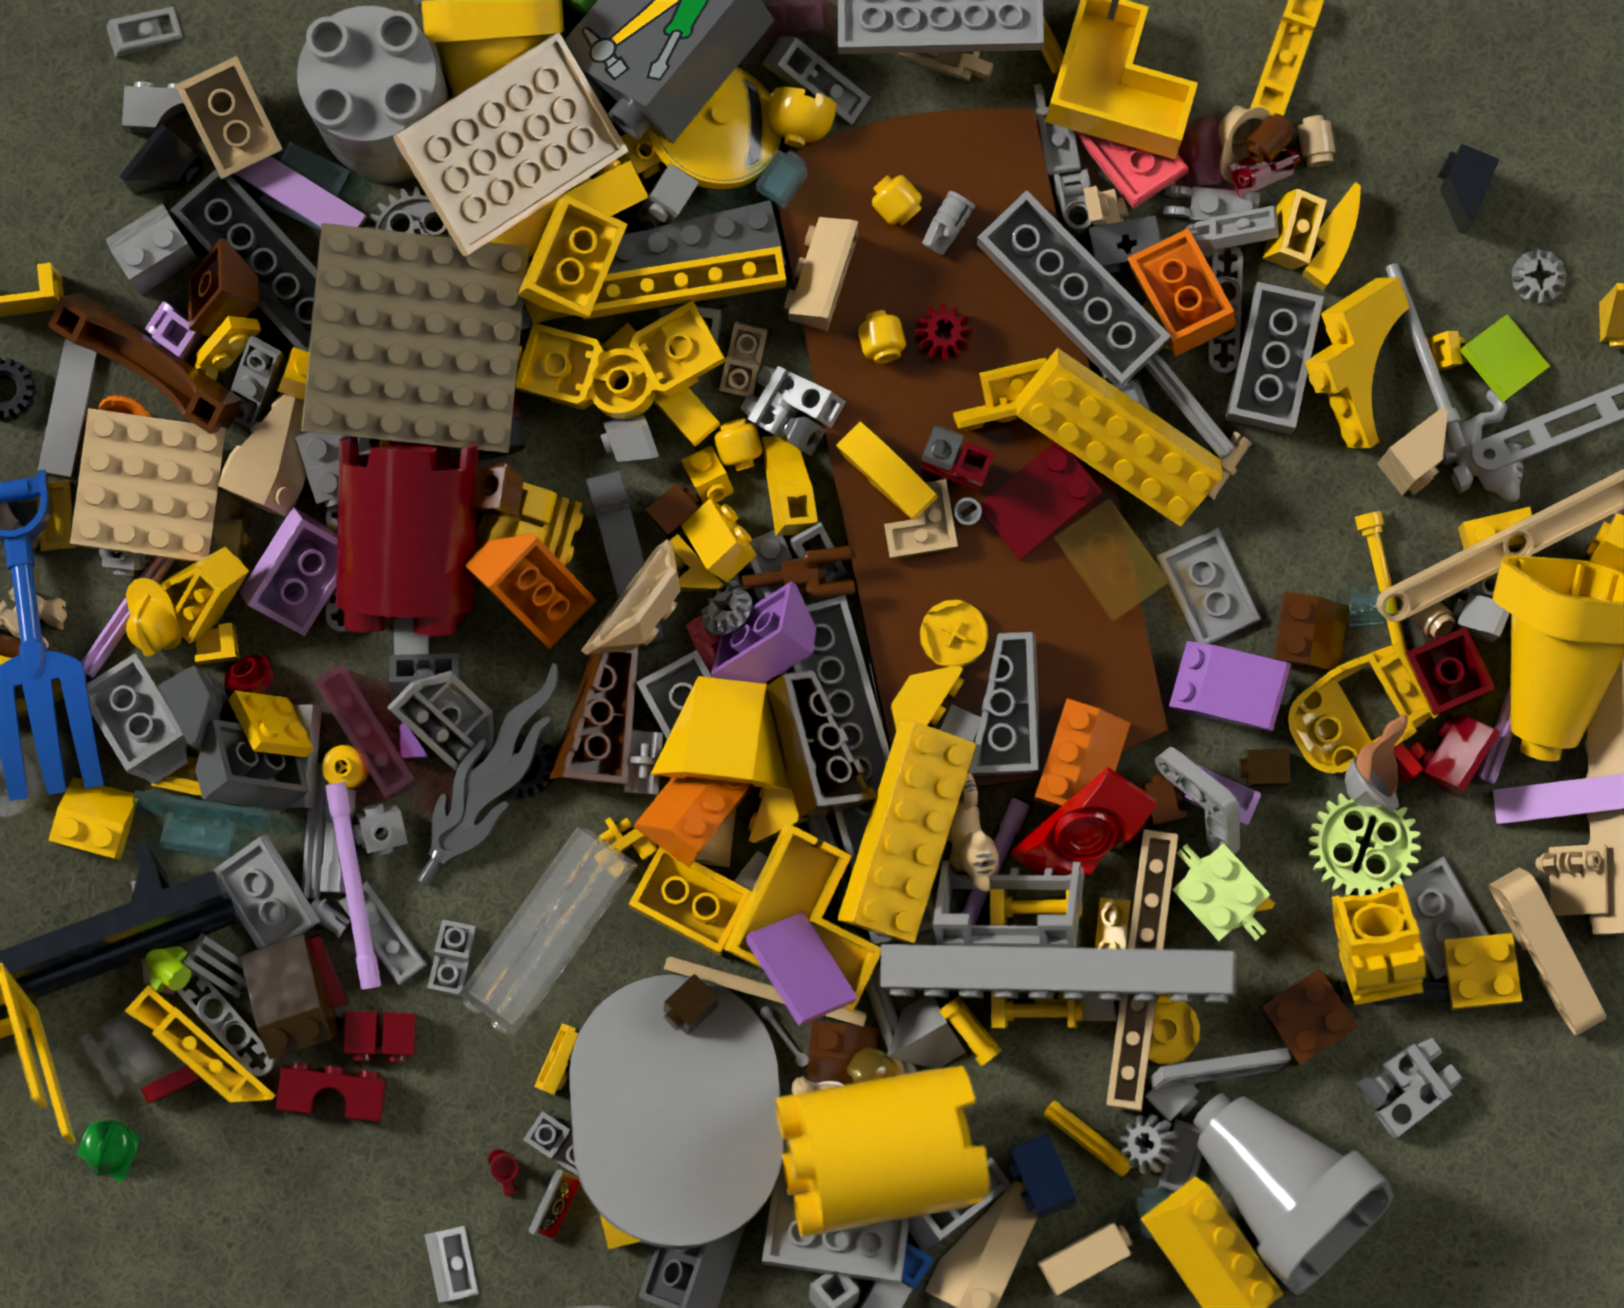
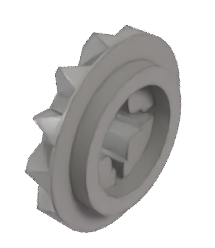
M1536 249L1524 253L1516 261L1512 270V283L1516 292L1523 299L1532 303H1546L1555 299L1562 292L1567 273L1565 272L1563 261L1559 260L1553 252ZM1538 262L1543 273L1554 275L1543 280L1541 289L1537 279L1526 277L1535 273Z
M729 585L724 592L717 590V595L714 598L707 599L709 606L701 610L704 616L701 622L710 633L715 635H725L735 631L744 624L751 613V596L741 586L734 588ZM729 606H730V608L732 609L731 612L728 611V610H727V611L722 610L724 607H729Z

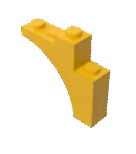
M1399 277L1376 278L1322 312L1321 315L1326 326V332L1330 337L1332 345L1304 362L1315 393L1328 394L1330 405L1334 410L1347 448H1371L1379 443L1372 410V382L1375 364L1384 339L1391 327L1406 310L1410 309Z

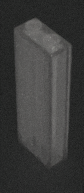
M585 825L577 826L458 994L465 999L463 1004L478 1015L483 1012L492 1019L491 1025L505 1035H508L509 1032L513 1035L520 1032L638 864Z

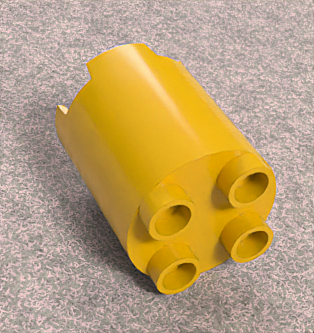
M963 1066L931 1069L775 1098L776 1116L782 1140L788 1139L789 1153L781 1154L786 1190L788 1195L806 1192V1194L794 1196V1208L801 1238L965 1208L967 1205L983 1202V1197L989 1195L986 1150L984 1146L971 1145L969 1128L962 1108L975 1104V1097L969 1077Z

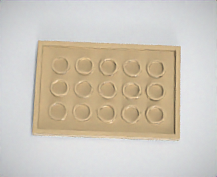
M559 32L548 37L437 107L414 124L392 136L463 257L473 253L628 152L620 135Z

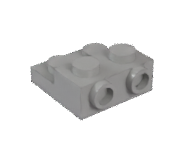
M306 432L295 436L316 504L324 502L325 507L337 505L339 439L344 436ZM358 437L359 454H369L371 448L369 439Z

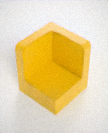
M233 623L218 624V628L210 629L196 639L197 655L194 656L195 662L198 665L240 660L236 626Z

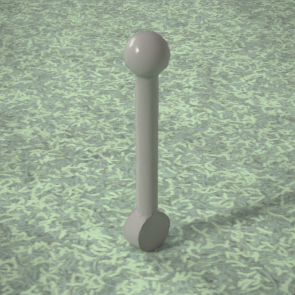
M768 1006L763 1007L760 1010L761 1018L769 1021L796 1057V1064L800 1067L806 1066L809 1059L808 1055L799 1051L773 1017V1010Z

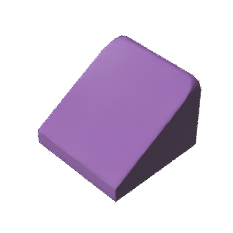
M401 723V757L404 760L430 759L413 731L404 723Z

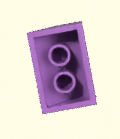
M789 582L753 605L749 617L738 629L729 634L719 635L711 676L719 679L764 684L775 676L784 674L788 668L799 661H805L811 656L814 651L816 627L795 583Z

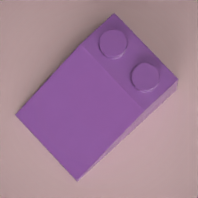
M1187 641L1169 707L1196 718L1273 731L1291 664L1216 645Z

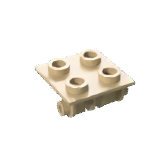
M1606 844L1549 847V853H1543L1536 859L1537 870L1550 875V908L1555 916L1608 913Z

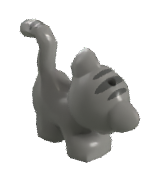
M1492 389L1487 392L1486 398L1492 403L1494 409L1492 412L1479 413L1471 419L1463 420L1459 423L1467 445L1466 449L1454 452L1447 434L1445 436L1442 461L1444 465L1456 461L1458 466L1452 469L1454 474H1452L1451 479L1459 494L1469 490L1472 485L1473 476H1477L1485 490L1497 493L1505 501L1514 502L1520 498L1519 484L1523 476V460L1496 471L1487 472L1476 467L1471 457L1474 445L1482 440V427L1502 421L1508 409L1506 402L1502 403ZM1518 441L1506 444L1510 454L1525 449V444ZM1485 451L1483 453L1486 459H1493L1495 457L1492 451Z

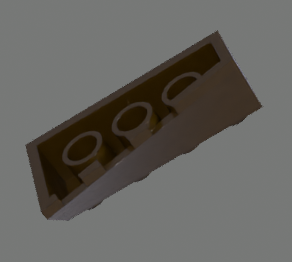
M814 670L783 674L765 687L799 819L830 815L876 800L878 797L873 787L868 788L862 776L864 770L859 760H854L846 744L848 738L843 728H838L831 715L834 710Z

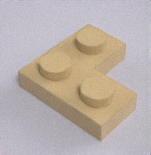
M946 479L926 483L937 494L938 498L915 521L911 519L884 524L890 559L958 548Z

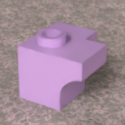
M167 301L162 302L145 328L153 335L152 338L155 342L186 362L204 337L203 334L189 330V317Z

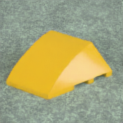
M698 676L651 775L683 779L694 777L754 784V787L788 790L776 727L765 688L767 684Z

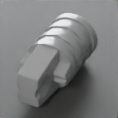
M949 191L941 207L937 210V214L933 217L922 244L932 252L943 255L961 232V228L964 227L975 205L960 194Z

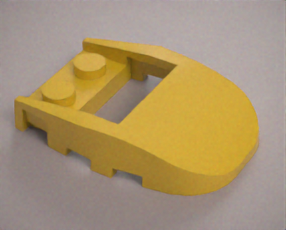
M1399 643L1345 662L1327 672L1326 675L1308 687L1294 700L1288 715L1289 729L1303 756L1314 768L1326 773L1345 772L1352 759L1358 756L1363 747L1378 740L1379 737L1371 741L1338 683L1369 664L1374 669L1399 715H1406L1408 718L1407 728L1395 746L1416 733V728L1428 718L1438 716H1433Z

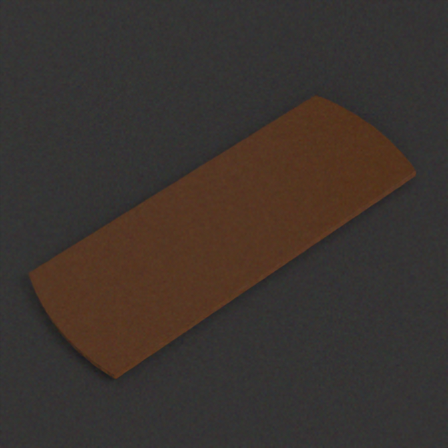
M976 108L941 110L896 117L830 136L771 162L769 169L795 290L799 278L795 277L794 274L799 258H806L810 247L804 244L810 225L816 226L819 217L858 221V238L828 332L803 324L802 327L814 383L846 401L832 428L824 424L823 427L826 429L827 447L848 546H850L851 562L890 748L896 734L891 704L909 676L946 668L937 665L927 657L920 642V628L929 610L933 606L947 600H961L978 609L987 623L988 640L980 657L974 663L963 668L960 677L965 681L955 697L947 695L941 705L946 708V711L937 725L934 726L930 723L929 727L937 730L941 729L951 704L979 717L982 716V707L988 687L998 633L1033 632L1036 636L1041 773L973 776L976 787L1041 778L1067 698L1099 708L1130 722L1122 752L1166 732L1168 727L1115 482L1073 454L1103 492L1097 501L1022 560L1016 557L983 514L972 525L960 523L954 515V508L959 500L965 497H972L981 504L1033 458L1055 442L1018 416L1015 420L1009 422H998L997 420L985 422L983 427L975 430L958 428L954 421V412L986 405L979 373L1045 357L1048 360L1057 348L1090 369L1088 357L977 246L978 236L1026 190L1058 221L1034 110ZM887 175L891 179L899 175L905 176L922 196L919 203L922 209L903 226L899 222L895 225L888 224L872 206V199L877 194L873 188ZM949 191H953L971 201L975 208L971 211L970 217L966 220L964 227L961 228L959 235L945 253L939 255L926 248L922 242L943 200L946 199ZM941 303L946 304V313H951L952 308L958 306L959 313L956 318L968 315L969 322L963 327L973 328V335L964 337L970 342V347L964 349L958 346L961 351V357L958 359L949 351L947 362H942L941 352H937L933 360L929 359L928 354L931 347L921 351L918 348V344L924 339L915 337V330L923 328L917 323L918 318L921 316L930 319L926 312L928 307H932L939 314ZM878 310H884L887 315H895L899 318L906 340V346L900 352L901 356L894 361L877 364L873 359L865 357L858 335V327L867 320L866 315ZM944 326L938 327L937 337L941 339L943 335L944 339H948L951 329L947 327L944 330ZM860 421L895 452L925 483L944 480V478L922 470V456L935 425L964 435L960 447L964 448L966 441L995 452L980 492L946 479L958 548L890 559L884 524L911 520V518L874 487L864 474L844 458L836 446ZM973 503L961 511L960 514L964 518L970 512L976 510L977 507Z

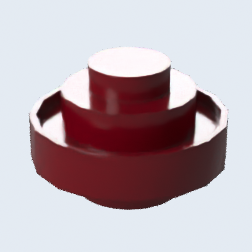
M250 655L238 660L228 669L224 676V685L230 695L234 691L264 694L274 679L275 671L266 657Z

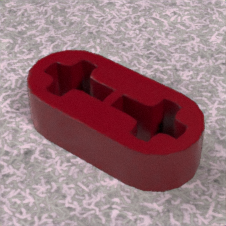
M186 1066L141 1088V1091L149 1105L203 1079Z

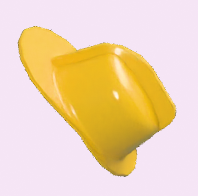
M135 579L128 586L126 592L127 606L130 613L126 626L127 637L132 644L142 650L145 657H150L162 649H175L181 643L183 635L169 593L162 585L152 579Z

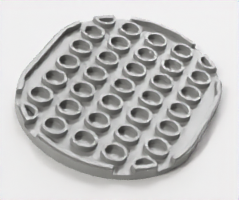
M661 975L641 979L626 985L606 998L592 1012L580 1030L570 1063L574 1159L584 1192L600 1214L616 1229L639 1239L643 1243L665 1248H693L711 1244L728 1237L729 1234L749 1222L761 1210L771 1194L778 1179L782 1163L781 1154H783V1140L779 1131L775 1109V1098L780 1097L778 1066L773 1043L765 1026L756 1013L733 992L720 985L703 981L719 997L717 1008L688 1035L681 1028L678 1031L675 1030L664 1018L666 1014L663 1011L664 1001L690 978L685 975Z

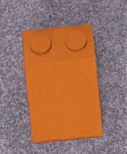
M1189 228L1127 257L1155 320L1171 335L1168 345L1175 357L1236 328L1234 310Z

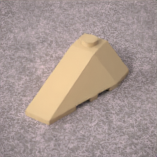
M281 393L272 403V410L261 423L256 422L250 429L252 434L242 446L237 445L229 454L216 486L267 512L287 517L292 507L296 504L306 476V469L295 436L306 432L301 431L304 400Z
M1015 1181L939 1260L925 1292L957 1308L997 1307L1037 1219L1035 1212L1031 1211L1028 1213L1020 1193L1025 1192L1022 1183Z

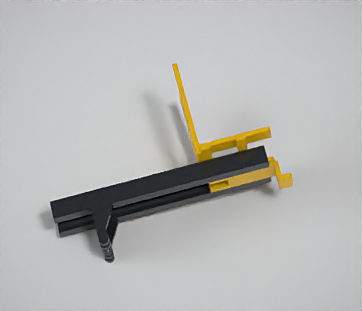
M144 842L137 844L135 847L140 866L131 902L0 951V1012L8 1009L10 1016L0 1020V1039L15 1034L32 1098L40 1109L46 1108L47 1102L26 1029L31 1027L60 1132L69 1145L76 1142L40 1014L31 1000L146 958L147 953L151 950L175 947L198 938L201 933L207 935L239 923L232 898L228 892L222 893L221 883L215 871L170 887L165 871L149 846Z

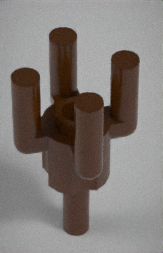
M850 546L806 550L802 558L782 560V571L742 575L743 589L783 584L785 586L792 581L797 585L800 593L806 592L807 596L811 599L855 594L854 580L826 582L824 563L851 560Z

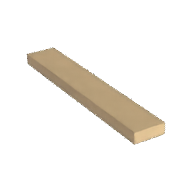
M669 956L666 959L664 970L688 977L695 974L702 981L785 1004L774 986ZM840 1008L824 1016L864 1027L867 1015L861 1011L854 1010L851 1012Z

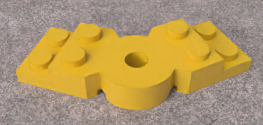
M692 300L634 333L629 345L630 349L617 348L606 352L597 339L533 323L516 376L515 389L548 398L554 403L581 410L595 404L609 417L631 419L644 413L652 405L656 395L671 398L699 382V376L726 362V359ZM620 377H629L628 385L624 389H615V383Z

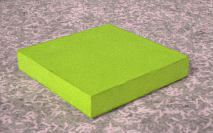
M1508 314L1460 349V352L1502 403L1550 367Z

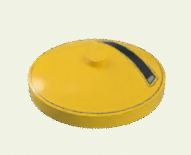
M737 67L673 144L648 130L650 140L657 155L667 167L671 163L698 181L697 186L718 190L744 186L762 175L778 151L781 136L773 130L768 117L771 95L757 79Z

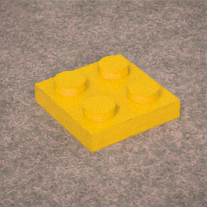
M234 691L228 699L253 751L307 758L314 749L305 728L302 726L294 710L293 704L287 697Z
M1513 933L1446 939L1442 942L1451 1010L1518 1004L1522 1002Z

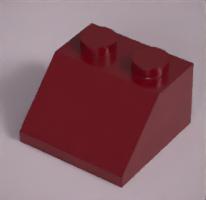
M1467 627L1404 653L1433 716L1459 708L1484 697L1496 689Z
M1462 714L1457 715L1454 720L1447 718L1437 734L1442 738L1436 749L1430 746L1419 763L1424 766L1420 775L1450 794L1458 795L1466 789L1500 732Z

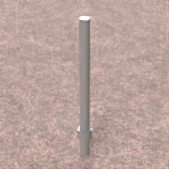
M1393 263L1386 267L1389 278H1400L1410 309L1403 313L1405 322L1438 410L1444 406L1448 411L1446 431L1454 452L1462 451L1467 448L1459 426L1461 419L1457 409L1452 408L1399 264Z

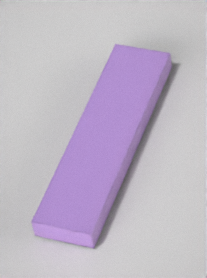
M271 156L234 173L235 176L321 228L322 223L361 227L367 218L362 212Z
M1624 774L1493 790L1496 823L1507 824L1624 809Z

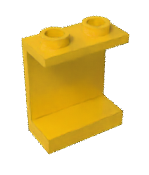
M51 262L37 264L40 291L0 296V317L56 309L61 297H64L62 275Z

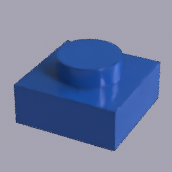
M907 1241L901 1280L916 1288L934 1258Z

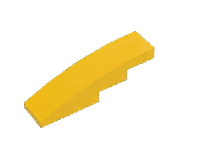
M627 323L609 338L603 346L607 351L617 348L630 349L629 345L632 336L637 331ZM689 387L671 398L656 395L653 401L658 409L695 447L721 425Z

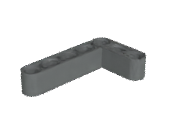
M620 470L586 479L618 599L644 564ZM660 620L655 626L659 631L648 645L665 641ZM642 643L638 648L645 647V645Z

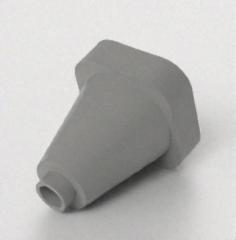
M1218 1094L1200 1110L1194 1119V1124L1203 1132L1197 1142V1147L1260 1242L1258 1253L1264 1264L1295 1295L1301 1294L1317 1282L1376 1223L1393 1200L1394 1195L1388 1180L1358 1151H1353L1344 1157L1245 1096L1231 1102L1224 1094Z

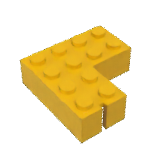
M1080 0L1045 122L1176 159L1198 83L1133 64L1149 6L1128 0H1119L1114 19L1110 20L1107 19L1112 0Z
M784 825L723 950L763 969L746 943L745 938L749 933L804 912L857 996V999L852 1004L843 1007V1009L853 1012L881 955V948L822 919L852 855L826 842H817L818 838L792 825Z

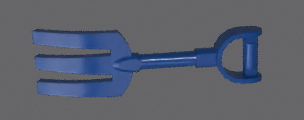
M45 469L38 470V476L0 482V504L40 497V508L31 522L16 530L0 529V542L4 543L7 569L11 570L21 640L19 655L0 665V757L9 801L29 797L15 687L23 686L47 795L66 792L67 785L53 681L56 680L61 681L85 789L104 786V776L94 730L84 665L69 655L47 651L46 644L42 640L32 570L35 566L32 540L46 529L52 517L51 489Z

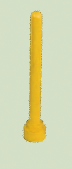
M1377 511L1355 517L1357 530L1361 531L1362 536L1367 538L1379 592L1382 593L1390 588L1392 583L1380 533L1383 532L1381 526L1384 525L1382 512ZM1395 596L1388 599L1385 604V610L1389 614L1398 612ZM1386 619L1392 645L1399 643L1403 652H1408L1401 621L1390 622Z

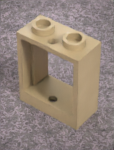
M1108 1223L1037 1262L1053 1293L1059 1295L1131 1255L1127 1247L1131 1246L1132 1242L1123 1226L1116 1227L1114 1223Z

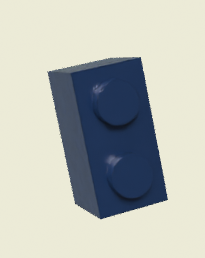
M1048 1133L1010 1149L1012 1160L1006 1163L1013 1180L1020 1179L1025 1192L1020 1193L1028 1213L1034 1211L1037 1218L1040 1219L1076 1204L1075 1193Z

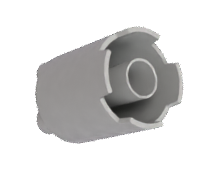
M358 6L340 11L331 17H321L315 20L307 30L306 43L298 61V88L306 109L331 152L341 163L359 173L368 181L398 183L415 178L416 176L392 136L452 99L446 79L431 45L417 26L415 20L403 11H394L379 6Z

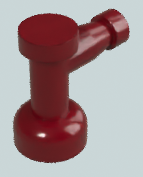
M497 1148L492 1150L487 1158L491 1174L502 1184L505 1196L513 1195L518 1192L513 1179L518 1174L519 1165L516 1159L507 1154L503 1149Z

